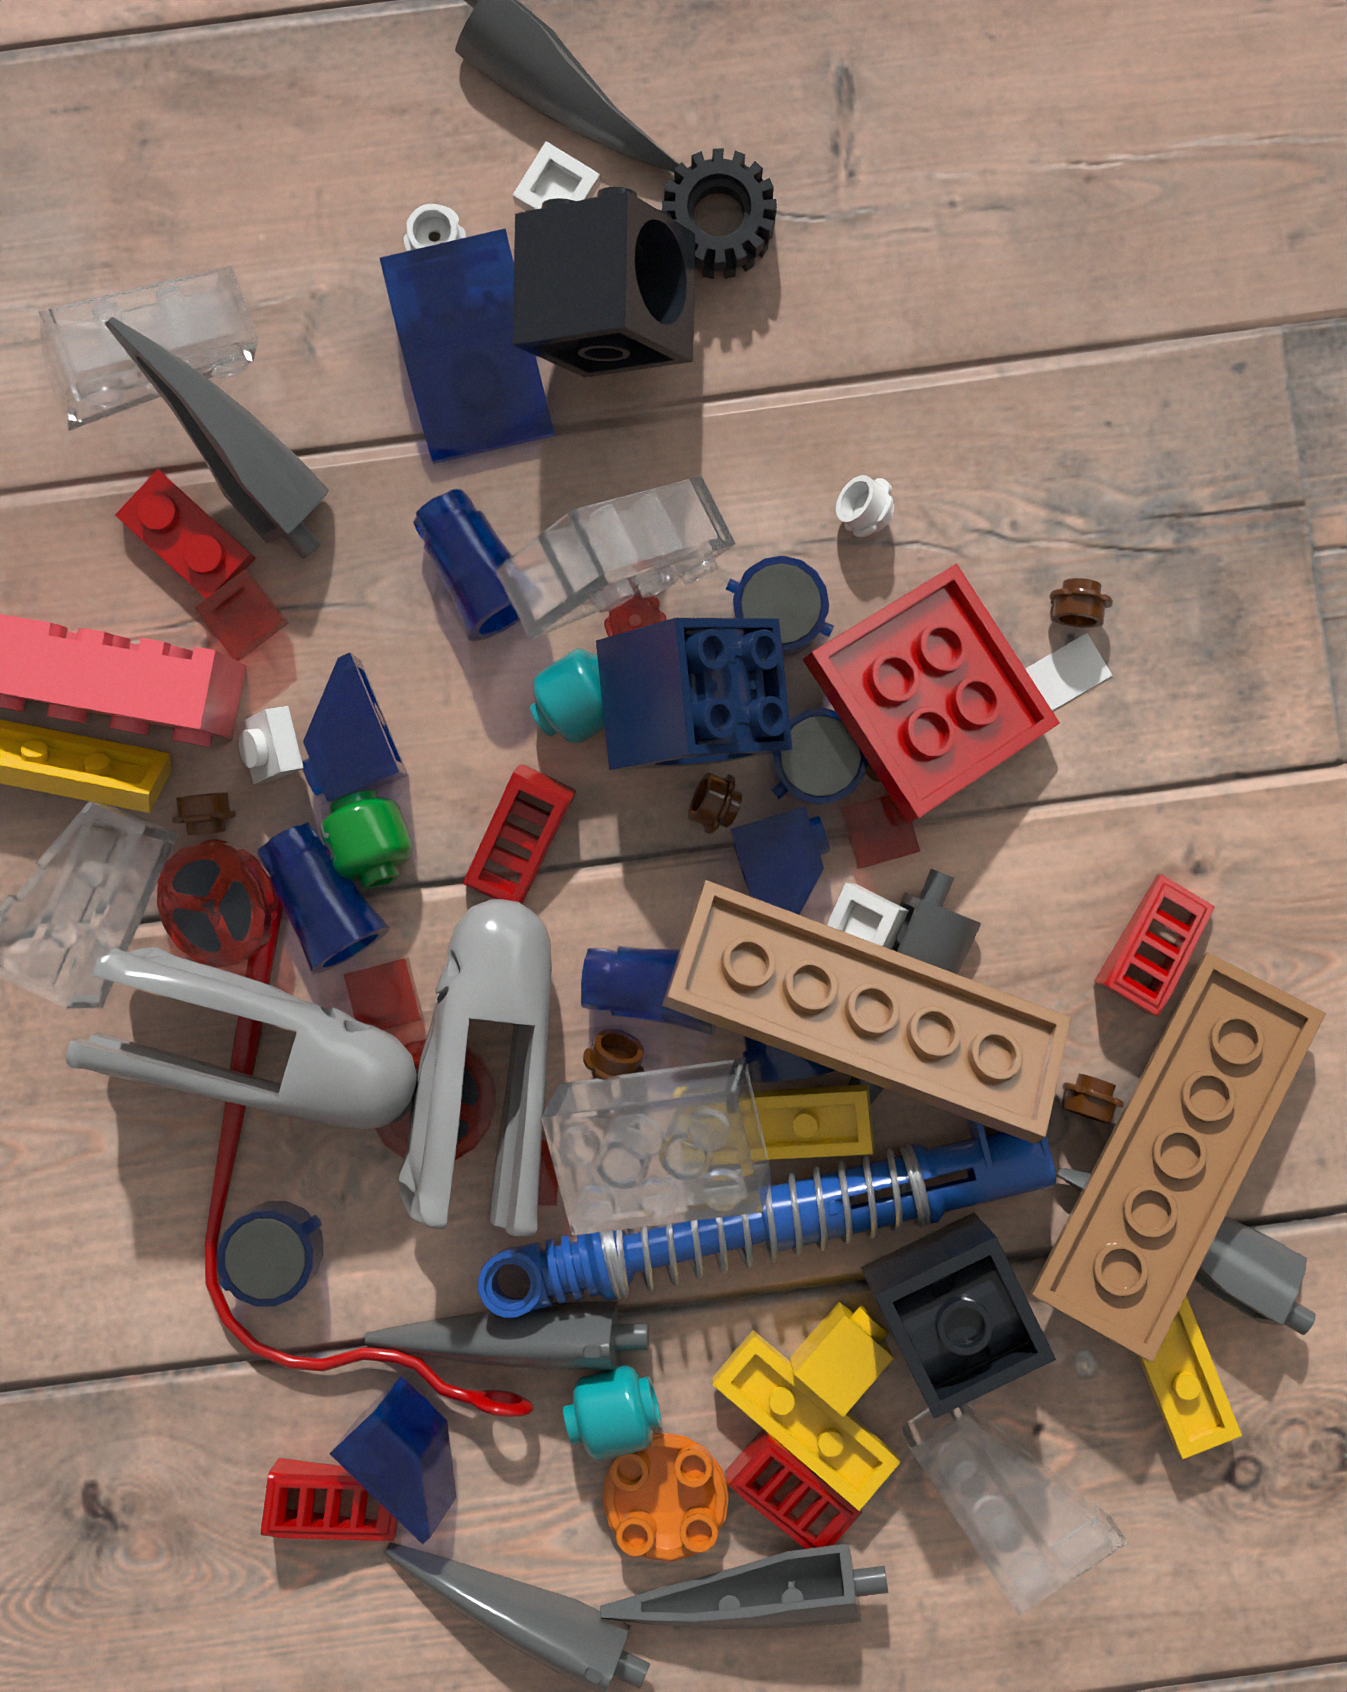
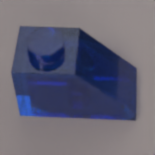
M352 653L338 657L303 740L309 758L302 761L306 780L316 796L324 793L327 802L331 803L347 795L366 790H375L409 776L362 661Z
M803 806L730 829L729 833L749 896L800 915L824 869L820 855L830 852L829 842L820 816L809 819L806 807Z
M402 1376L355 1420L329 1453L422 1545L430 1539L456 1499L448 1421Z

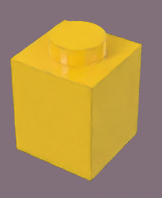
M838 1301L790 1357L793 1373L839 1415L844 1417L894 1359L887 1342L884 1340L889 1331L864 1307L859 1306L853 1313L842 1302Z

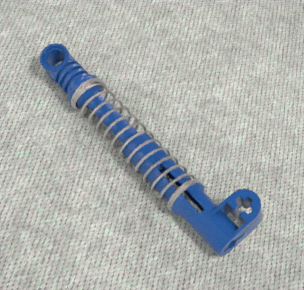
M967 1119L971 1139L930 1149L920 1143L912 1144L911 1146L907 1144L906 1147L901 1145L898 1151L899 1156L896 1157L893 1150L888 1149V1159L871 1162L870 1158L864 1155L862 1157L863 1165L846 1168L845 1163L840 1160L838 1171L822 1174L821 1169L815 1166L812 1177L798 1180L796 1174L791 1172L789 1174V1182L775 1186L769 1178H766L764 1188L757 1190L760 1203H754L749 1188L742 1183L739 1190V1208L731 1209L725 1194L718 1189L715 1193L716 1213L707 1215L700 1199L693 1195L690 1201L691 1219L683 1221L676 1205L668 1201L665 1208L666 1225L658 1226L652 1211L644 1206L640 1218L641 1231L634 1232L628 1217L619 1213L616 1219V1226L610 1216H607L606 1219L601 1217L600 1220H593L585 1231L577 1232V1241L573 1242L570 1235L561 1236V1245H557L554 1238L546 1240L545 1249H542L539 1242L509 1247L491 1257L482 1267L478 1278V1293L483 1304L492 1313L504 1318L519 1317L529 1311L550 1307L553 1304V1297H556L559 1304L567 1303L569 1293H572L575 1300L584 1299V1290L588 1289L591 1297L601 1295L608 1301L617 1298L621 1300L622 1296L628 1297L629 1285L637 1272H642L646 1288L652 1292L654 1289L652 1269L666 1266L672 1285L677 1286L679 1282L677 1263L690 1260L696 1278L701 1281L704 1275L702 1257L714 1254L721 1273L725 1275L728 1271L727 1251L738 1248L743 1263L750 1269L753 1264L752 1245L762 1243L768 1258L775 1263L778 1258V1252L792 1249L793 1253L799 1257L803 1252V1246L816 1243L820 1250L824 1251L828 1245V1240L839 1237L846 1245H849L852 1241V1235L860 1232H865L873 1240L877 1235V1228L889 1226L893 1232L898 1234L902 1228V1222L913 1220L922 1228L924 1224L929 1226V1224L938 1223L945 1212L1053 1187L1056 1185L1053 1159L1047 1136L1036 1144L1004 1132L986 1136L982 1124ZM964 1169L967 1170L968 1178L925 1187L924 1179ZM893 1187L894 1195L883 1198L880 1189ZM868 1193L869 1201L859 1203L856 1195ZM696 1206L701 1217H697ZM672 1212L675 1217L676 1223H672ZM647 1217L652 1225L651 1229H647ZM622 1221L625 1224L628 1234H626V1232L622 1230ZM515 1264L527 1272L530 1278V1289L526 1296L512 1298L501 1291L498 1284V1274L502 1266Z

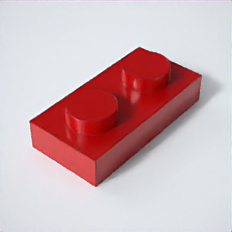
M159 469L146 480L115 514L121 522L204 598L213 604L256 559Z

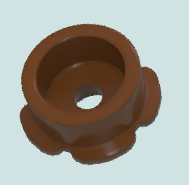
M1083 578L1064 580L1063 588L1056 589L1049 595L1050 603L1054 605L1053 621L1062 625L1079 628H1092L1103 625L1105 608L1112 607L1113 600L1106 594L1101 595V583Z
M707 773L699 782L690 803L688 817L690 820L702 824L705 827V833L712 834L720 825L728 828L735 820L742 803V793L734 790L736 785L735 778L730 774L725 778H721L712 773Z
M228 792L177 797L178 816L172 817V822L175 824L186 823L187 835L226 831L225 819L234 818L236 811L230 810Z
M608 1029L598 1033L591 1048L585 1049L583 1062L585 1067L591 1070L593 1078L598 1083L607 1087L618 1088L626 1083H635L643 1076L644 1067L640 1064L642 1063L644 1048L641 1042L633 1035L621 1030Z
M1079 1073L1076 1084L1065 1082L1062 1085V1088L1066 1090V1094L1061 1108L1074 1114L1111 1124L1116 1107H1124L1122 1100L1113 1098L1116 1085L1102 1079Z

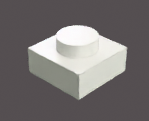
M546 141L514 191V204L525 211L540 209L542 203L549 199L563 198L579 201L592 198L601 184L600 174Z
M288 706L265 709L238 723L240 729L239 753L245 766L250 769L253 785L276 781L304 768Z
M845 883L827 926L892 949L909 910L857 884Z

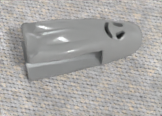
M491 899L472 906L454 928L448 945L447 961L435 989V993H438L419 1062L410 1114L407 1150L398 1179L401 1200L408 1216L417 1223L425 1224L429 1228L445 1229L447 1224L459 1127L469 1019L513 1024L489 1223L506 1228V1232L512 1236L529 1237L534 1235L538 1228L537 1208L552 974L551 941L542 919L531 909L517 901Z
M158 947L140 948L130 952L117 948L113 949L108 955L100 956L96 960L92 976L297 1031L282 1083L265 1080L103 1033L92 1034L87 1041L82 1039L71 1040L66 1053V1063L71 1068L87 1069L112 1077L241 1104L280 1115L360 1130L380 1128L396 1119L411 1102L417 1078L413 1056L395 1036L372 1025L357 1021L349 1014L332 1007L329 1010L318 1004L297 998L274 986L180 958Z

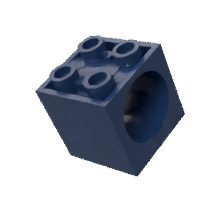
M672 618L596 640L609 770L711 765L793 750L779 618Z

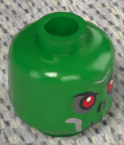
M375 790L356 792L333 802L329 806L331 814L322 821L320 830L337 878L351 882L361 881L362 887L365 890L378 888L396 881L400 877L397 868L406 863L413 854L412 842L397 802L389 798L379 797Z

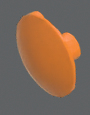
M659 1432L653 1434L652 1443L647 1449L614 1459L605 1475L602 1503L608 1524L616 1534L617 1545L623 1552L630 1556H643L647 1559L672 1562L695 1556L697 1553L706 1552L714 1546L718 1538V1532L726 1520L729 1490L722 1467L706 1447L685 1435Z

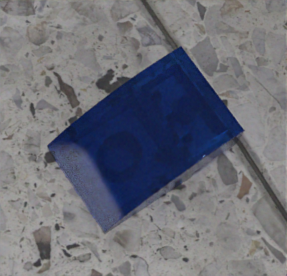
M506 228L380 257L405 365L433 464L555 436L537 357L512 345L514 260Z

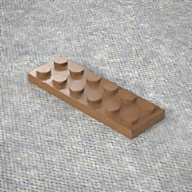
M708 880L704 882L699 891L662 1006L1034 1144L1046 1137L1071 1021L1069 1016Z
M1209 952L1204 954L1029 1295L1139 1357L1153 1362L1326 1013Z

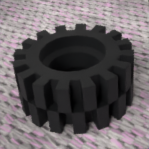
M724 148L713 149L712 159L704 160L702 151L691 155V166L688 168L681 162L674 170V181L668 180L666 183L664 201H662L663 211L668 212L673 220L695 233V267L702 268L703 277L714 279V271H724V279L735 277L736 268L740 266L743 267L745 272L754 267L755 258L757 256L762 258L768 250L769 240L773 236L777 211V199H773L774 187L770 178L762 179L763 168L756 161H754L750 168L746 166L745 154L738 151L734 152L732 160L723 159ZM723 193L729 195L742 208V223L729 235H709L700 229L695 221L694 211L697 204L710 194Z

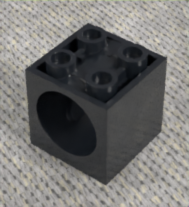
M606 187L597 192V197L579 201L563 198L549 199L542 203L540 209L516 213L512 345L584 378L693 362L695 233L673 220L668 212L654 208L638 198L635 191L624 187Z
M975 1212L861 1267L934 1419L1056 1360L997 1236Z

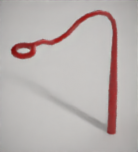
M260 892L245 977L270 985L285 896ZM238 1016L230 1063L231 1070L253 1076L263 1022ZM225 1101L205 1236V1285L221 1323L251 1353L289 1369L324 1372L362 1360L390 1362L413 1369L439 1395L474 1406L487 1414L514 1418L530 1414L533 1411V1404L526 1397L502 1390H465L447 1384L421 1358L398 1350L361 1347L323 1359L292 1356L259 1342L232 1315L218 1282L217 1243L246 1106Z

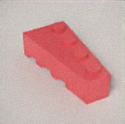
M0 614V708L24 712L25 702L32 701L47 704L46 716L83 724H86L88 712L111 716L109 728L146 736L149 734L150 724L174 728L172 740L203 747H211L213 736L233 739L246 665L216 650L194 647L192 651L173 646L167 642L140 638L138 645L131 643V639L104 631L78 628L77 633L67 631L68 628L62 625Z

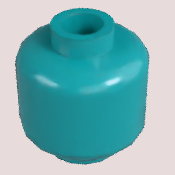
M574 649L542 670L534 678L533 693L536 702L530 705V710L534 720L545 734L552 737L558 733L568 742L579 744L605 728L597 653L594 655L585 649Z
M628 1365L616 1367L615 1370H605L581 1377L574 1386L573 1404L563 1406L565 1426L571 1444L583 1443L591 1458L598 1461H606L647 1449L653 1440V1430L662 1428L660 1408L650 1376L640 1378L637 1371Z

